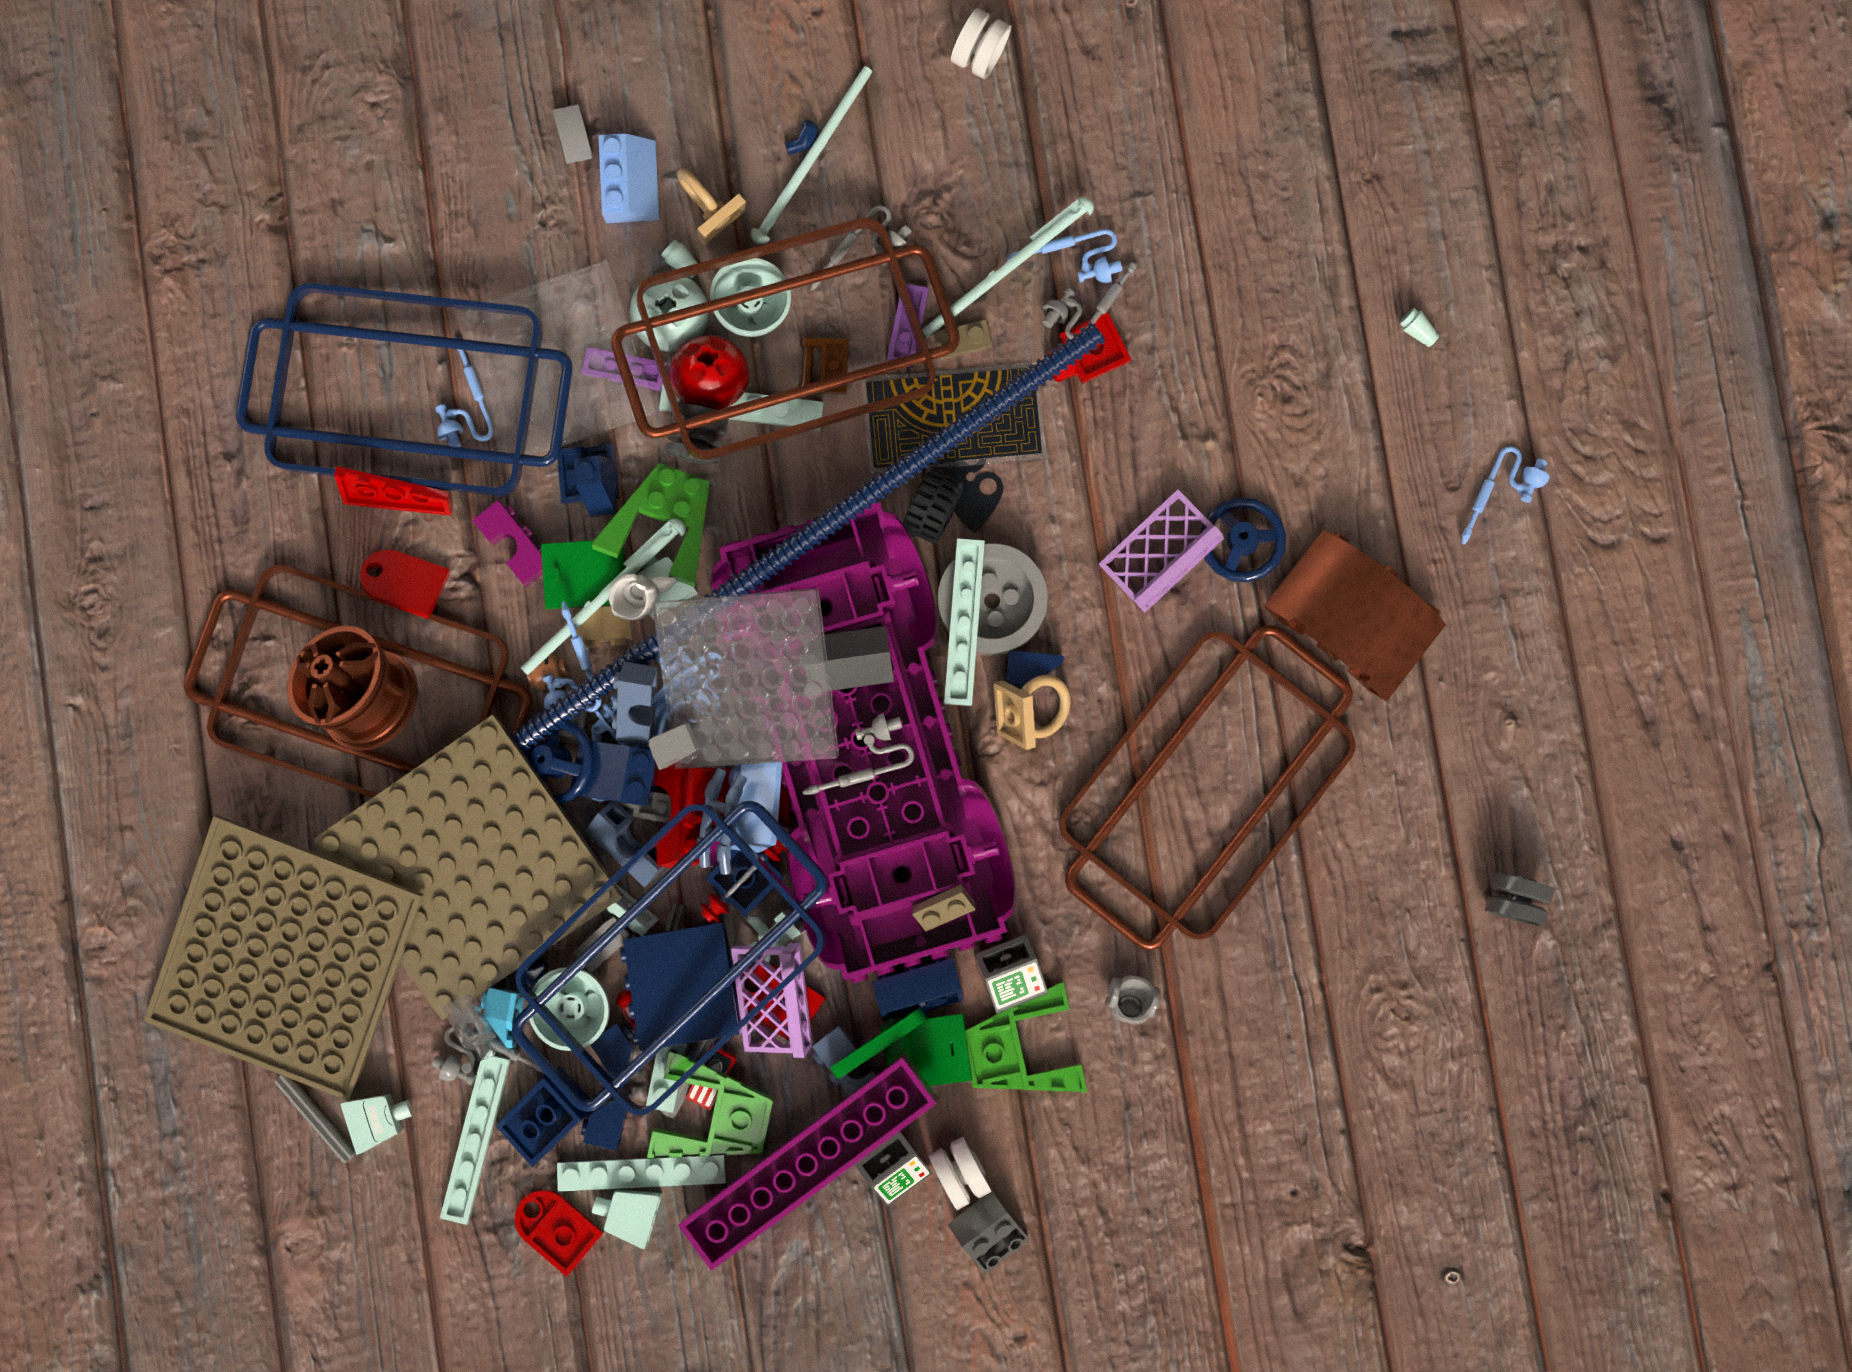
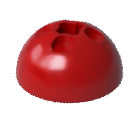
M702 335L687 341L677 350L670 365L669 379L675 395L684 404L720 410L733 405L743 396L749 384L750 371L744 354L733 342L716 335Z

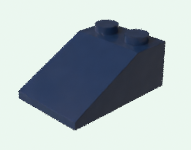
M591 741L594 756L592 774L584 790L577 796L652 808L658 766L651 750ZM578 742L575 763L582 765V750ZM572 775L570 787L575 784L578 776Z
M560 1065L555 1068L584 1100H591ZM545 1076L496 1125V1128L533 1167L592 1111L585 1112L577 1109L553 1082Z

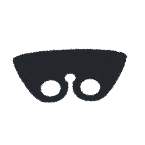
M986 458L980 459L979 463L973 466L966 464L964 460L929 463L931 469L935 468L963 482V491L954 512L970 531L977 532L989 519L1001 499L1004 487L1001 479L991 472L977 475L972 482L966 479V475L969 472L975 473L984 467ZM989 478L996 482L997 489L994 494L985 495L980 491V483L984 479Z

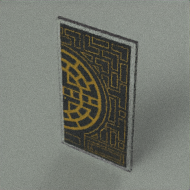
M1037 362L935 371L934 383L925 396L865 414L869 458L868 471L870 475L878 472L883 473V469L885 467L890 468L892 462L897 463L900 456L904 458L907 451L911 453L913 447L916 446L918 448L920 442L923 441L925 443L928 441L927 437H934V432H941V427H948L949 422H955L958 415L962 417L965 410L969 412L972 405L976 407L979 405V400L983 402L986 400V395H993L992 391L1000 390L1002 384L1004 386L1007 385L1009 379L1013 381L1016 374L1020 376L1023 369L1027 371L1030 364L1034 366ZM927 373L875 376L863 379L860 384L862 385L864 405L924 387L928 381ZM1038 386V391H1031L1029 397L1027 395L1024 396L1022 402L1020 400L1017 401L1015 407L1011 405L1008 412L1004 410L1001 413V417H994V422H987V427H980V432H973L971 438L969 436L966 437L964 443L959 442L957 448L953 446L950 453L945 452L943 458L938 457L936 463L933 464L931 462L929 463V468L926 469L924 467L921 470L1047 459L1048 452L1046 451L1040 386Z

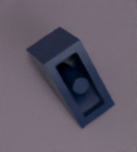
M600 455L574 459L576 487L590 517L617 514L612 460Z
M1010 650L1008 653L1006 682L1022 689L1031 679L1052 673L1063 663L1064 656Z
M617 1023L590 1044L613 1079L633 1061L635 1050L631 1029L627 1025L622 1026L621 1023ZM629 1080L621 1088L625 1087Z
M626 1092L625 1094L631 1099L632 1093ZM615 1099L592 1113L589 1119H584L580 1135H584L583 1143L616 1151L620 1146L628 1111Z

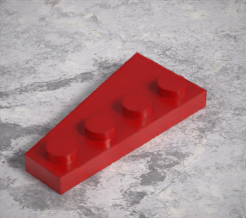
M336 466L334 476L344 505L449 516L452 514L453 504L450 492Z

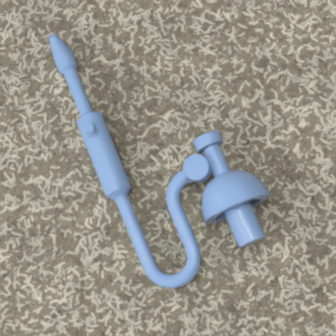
M1102 229L1076 237L1070 235L1049 241L1035 252L1045 254L1074 246L1076 242L1107 234L1112 238V242L1109 245L1090 250L1084 254L1082 271L1077 272L1078 280L1081 283L1084 282V279L1096 277L1102 283H1111V274L1122 271L1120 261L1108 264L1105 256L1095 262L1093 270L1088 262L1090 256L1109 251L1116 246L1117 236L1109 229ZM1019 251L1013 252L1007 258V261L1011 259L1014 255H1016Z
M458 350L465 366L463 371L474 400L479 402L489 432L485 436L478 435L471 416L467 411L463 409L447 410L445 404L439 405L435 408L442 419V423L437 429L438 439H447L450 446L457 447L461 446L457 435L464 431L461 424L454 420L457 414H462L465 417L471 434L476 440L487 441L494 434V426L483 400L485 395L474 367L470 366L464 350Z
M1509 446L1500 451L1489 478L1484 480L1472 507L1474 512L1467 528L1464 529L1462 534L1463 545L1466 544L1472 534V528L1478 514L1484 510L1495 484L1493 480L1505 453L1514 452L1517 456L1509 475V483L1517 490L1519 495H1522L1520 499L1526 503L1531 502L1534 488L1543 487L1550 479V476L1544 472L1547 466L1545 460L1537 459L1534 467L1524 468L1523 479L1528 485L1527 487L1525 484H1517L1514 480L1522 461L1520 450Z
M562 602V614L572 634V645L581 669L586 671L588 679L591 680L593 675L591 672V661L581 635H578L570 609L565 602ZM552 674L543 676V682H546L549 693L544 698V707L550 709V704H557L556 700L559 698L564 699L563 695L566 692L560 689L556 690V688L569 684L572 688L578 689L576 683L571 679H563L561 677L554 679ZM596 700L594 706L588 707L584 711H596L601 706L602 701Z

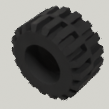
M935 468L929 470L917 488L905 515L903 524L908 532L932 544L937 542L956 509L963 491V482Z

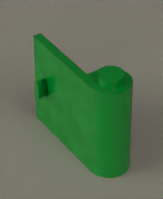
M593 541L541 544L545 610L562 609V602H565L569 608L584 607L586 602H592L626 568L623 564L626 562L625 545L619 557L615 558L592 549ZM609 599L601 607L611 606Z
M964 1014L928 1018L921 1025L883 1049L885 1067L906 1053L930 1086L973 1081ZM901 1016L887 1019L885 1024L880 1025L881 1032L901 1020Z

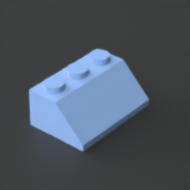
M630 134L598 135L601 204L605 222L620 223L660 220L656 141Z
M782 761L741 762L734 766L729 773L728 782L730 786L733 785L737 774L748 778L742 790L743 793L739 804L744 801L758 802L778 822ZM753 812L745 813L734 823L733 829L754 852L759 853L776 845L777 837ZM731 841V845H730V846H732L731 849H732V850H740V849Z

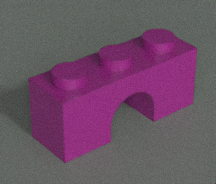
M497 500L472 521L492 545H495L504 538H514L516 540L517 551L506 564L521 583L528 587L543 575L541 546L537 548L531 541L535 536L525 524L520 527L515 521L518 515L508 503L503 506Z

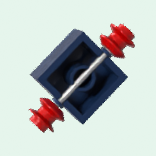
M777 838L776 845L764 850L765 853L759 852L756 854L783 881L786 877L768 858L780 861L779 853L782 850L787 851V848ZM732 850L730 852V874H721L718 864L705 878L721 893L720 897L709 894L710 902L707 905L700 903V906L703 908L700 913L711 924L714 921L721 923L719 919L721 913L729 914L728 902L744 917L749 916L775 889L740 850Z

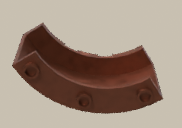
M1323 530L1264 607L1276 621L1284 624L1301 636H1304L1306 633L1318 642L1316 646L1335 661L1340 659L1350 667L1348 672L1368 692L1388 701L1446 626V623L1439 616L1441 614L1440 610L1430 603L1427 604L1411 588L1397 578L1399 574L1388 565L1383 567L1368 555L1350 545L1349 541L1340 533L1335 532L1333 535Z

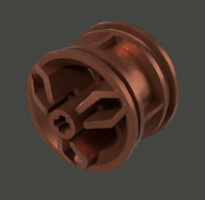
M338 626L320 633L300 651L288 676L287 696L292 710L300 719L308 724L325 729L333 740L347 749L366 751L386 744L405 727L416 706L418 683L412 667L398 655L383 650L369 633L354 626Z

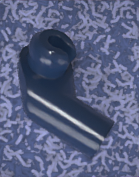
M803 121L798 138L785 142L788 155L812 147L818 134L817 126L813 121Z

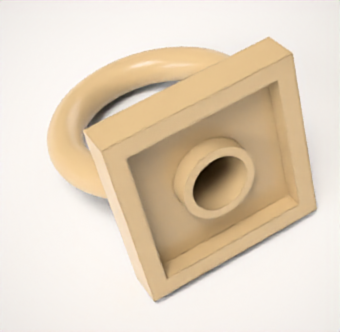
M680 168L677 171V178L681 185L704 212L702 217L706 222L697 228V238L705 246L745 212L746 201L740 194H737L726 205L721 200L716 202L703 184L690 171L685 168Z
M1052 675L1037 676L1028 681L1022 689L1003 680L993 683L997 734L1025 750L1035 748V738H1044L1052 735L1067 719L1071 705L1070 693L1066 684L1058 677ZM1051 686L1059 694V710L1049 724L1043 727H1034L1033 696L1031 694L1039 687Z

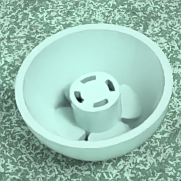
M759 258L725 266L717 272L712 281L710 301L783 281L786 278L776 266ZM784 291L713 312L718 321L729 331L746 337L761 336L773 331L783 322L790 308L791 291Z
M689 277L653 286L643 295V301L649 318L708 302L700 286ZM638 288L633 294L630 303L629 314L631 323L642 320L637 307ZM709 313L653 328L660 351H677L687 341L702 336L709 321ZM646 331L636 333L643 343L651 347Z
M568 967L548 972L537 981L532 991L538 996ZM581 970L545 1004L584 1048L599 1038L609 1020L610 1002L607 992L601 982L585 970ZM538 1013L529 1019L533 1030L542 1041L553 1048L571 1051Z

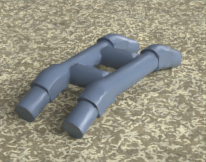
M716 768L705 790V804L724 814L725 817L739 804L743 793L742 790L748 778L737 774L733 785L730 786L727 792L725 803L717 801L727 772ZM704 812L696 844L713 829V820ZM724 833L716 840L719 842L716 853L720 873L726 875L731 873L730 852L732 846H730L731 839ZM710 847L699 857V866L701 868H707L711 865Z

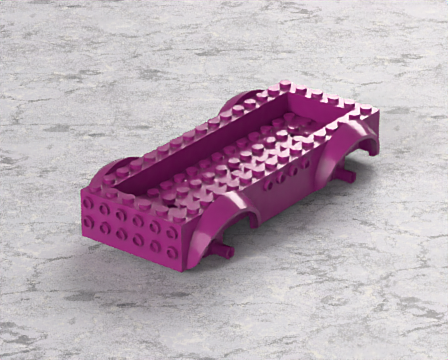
M880 502L878 504H871L872 508L869 510L867 508L864 509L865 513L862 515L860 513L857 514V519H850L848 525L843 524V528L841 530L836 529L834 535L830 533L828 535L829 538L827 540L823 538L821 540L822 543L820 545L815 544L813 550H806V555H799V560H792L793 564L785 565L786 569L778 570L779 573L771 575L772 578L769 581L765 579L762 586L758 584L755 591L751 589L748 596L744 594L741 601L737 599L734 606L730 604L728 610L725 611L723 609L721 615H715L721 645L737 685L746 696L763 700L768 717L765 720L769 736L773 735L775 746H772L776 760L782 761L783 772H781V779L784 788L789 790L791 797L788 799L792 815L796 814L799 827L790 836L826 875V892L809 909L810 913L824 928L826 935L825 948L818 958L827 968L841 970L843 980L850 979L851 983L868 979L867 973L877 971L878 975L895 971L894 965L904 963L905 967L922 963L921 957L928 955L932 956V960L949 955L947 950L958 947L959 952L976 947L975 941L985 939L987 944L1001 940V934L1007 932L1004 922L1014 913L1016 907L1015 875L1006 838L997 814L984 790L975 781L961 778L958 766L962 765L957 749L953 750L950 741L954 739L950 723L945 724L943 713H946L942 697H937L935 687L938 686L934 670H929L924 653L935 643L938 633L936 608L925 567L905 525L895 514L883 512ZM812 519L806 520L801 525L781 527L777 532L770 534L760 533L746 541H733L725 544V547L719 548L721 559L712 568L711 591L714 588L718 590L721 583L725 585L728 578L732 580L735 573L739 575L742 568L746 570L749 563L753 565L756 558L760 560L762 554L765 553L767 555L769 553L768 550L771 548L775 549L778 543L782 544L783 539H790V534H797V529H804V525L806 523L811 524ZM821 601H827L832 606V611L827 616H820L816 612V606ZM886 626L894 682L810 694L804 661L803 638ZM884 713L886 721L900 718L902 728L889 732L891 740H880L874 734H871L874 737L873 745L878 749L900 743L909 745L914 751V759L910 765L878 774L874 779L846 787L835 786L821 790L819 793L803 794V791L810 786L836 781L838 777L868 768L875 770L906 761L909 754L905 749L875 754L868 746L859 747L855 744V729L863 730L872 727L874 718L879 714ZM787 849L793 893L801 902L815 888L816 880ZM903 866L909 870L910 878L907 882L899 883L895 880L894 871L896 868ZM962 885L974 900L976 910L925 931L912 915V906ZM801 917L807 937L815 950L817 946L816 933Z

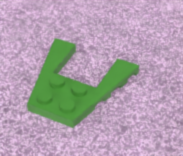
M659 463L593 541L592 549L618 558L638 513L665 523L670 519H679L684 523L688 532L670 569L669 577H675L677 581L695 587L710 481Z
M1064 982L1048 988V994L998 1013L966 1029L973 1088L1087 1092L1081 1064L1027 1075L1015 1021L1070 1010Z
M670 1049L663 1078L677 1081L697 1061ZM703 1064L684 1083L718 1090L708 1139L653 1128L647 1158H654V1156L682 1157V1155L699 1154V1156H710V1154L726 1153V1155L762 1154L774 1097Z

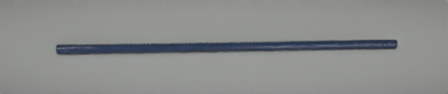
M1091 322L1087 324L1088 327L1086 329L1082 327L1080 329L1081 332L1079 334L1074 333L1072 339L1067 338L1065 344H1058V349H1051V354H1044V359H1037V364L1034 366L1030 364L1027 371L1023 369L1020 376L1016 374L1013 381L1009 379L1007 385L1004 386L1002 384L1000 390L992 391L993 395H986V400L983 402L979 400V405L976 407L972 405L969 412L965 410L963 412L964 415L962 417L958 415L956 417L957 420L955 422L950 421L948 427H941V432H934V437H927L928 441L925 443L923 441L920 442V446L918 448L916 446L913 447L911 453L907 451L904 458L900 456L898 462H892L890 468L885 467L883 473H876V478H869V483H862V488H855L853 494L851 492L848 493L846 499L844 497L841 498L839 504L834 503L832 509L827 508L825 514L820 513L819 518H813L811 524L806 523L804 529H797V534H790V539H783V543L776 544L775 549H769L767 555L765 553L762 554L760 560L756 558L753 565L749 563L746 570L742 568L739 575L735 573L733 579L728 578L725 585L721 583L718 590L714 588L711 591V595L707 593L704 596L705 599L702 600L700 598L697 600L698 604L695 605L693 603L690 605L691 609L683 610L684 614H677V619H670L668 625L663 624L661 630L656 629L654 635L649 634L647 640L642 639L641 644H635L633 650L628 649L626 655L622 653L619 656V660L615 658L612 661V665L608 663L605 666V670L601 668L598 671V675L594 673L591 676V680L587 678L584 681L585 684L580 683L577 686L578 689L573 688L570 691L571 694L566 693L563 695L564 699L559 698L556 700L557 704H550V709H543V714H536L535 719L531 718L528 720V724L524 723L521 725V729H515V733H510L520 750L524 754L525 749L530 750L532 744L537 745L539 743V739L544 740L546 734L551 735L553 729H560V724H567V720L574 719L575 714H581L582 709H588V705H594L595 700L599 701L602 699V695H608L609 690H615L613 689L614 677L616 672L621 673L624 662L646 664L649 666L652 659L656 661L659 654L661 656L665 654L666 649L670 651L672 645L677 646L679 640L684 641L686 639V635H693V630H700V625H707V620H714V616L716 614L718 616L721 615L723 609L725 611L728 610L730 604L734 606L737 599L741 601L744 594L748 596L750 590L755 591L758 584L762 586L765 579L769 581L772 578L771 575L779 573L778 570L786 569L785 565L793 564L792 560H799V555H806V550H813L814 545H820L823 538L827 540L830 533L834 535L836 533L835 530H841L843 524L848 525L850 519H857V514H864V509H871V504H878L880 498L885 499L887 493L892 494L893 489H899L901 483L906 484L908 478H915V473H922V468H929V463H936V459L938 457L943 458L945 452L950 453L953 446L957 448L958 443H964L966 441L965 438L968 436L971 438L973 432H980V427H987V422H994V417H1001V413L1004 410L1008 412L1011 405L1015 407L1017 405L1016 402L1019 400L1022 402L1024 400L1023 397L1026 395L1029 397L1031 391H1038V386H1045V381L1048 379L1052 381V376L1055 374L1059 376L1061 374L1060 371L1062 369L1066 371L1069 364L1073 366L1076 359H1083L1082 355L1090 354L1089 350L1092 348L1096 350V345L1099 343L1103 345L1105 339L1098 328Z

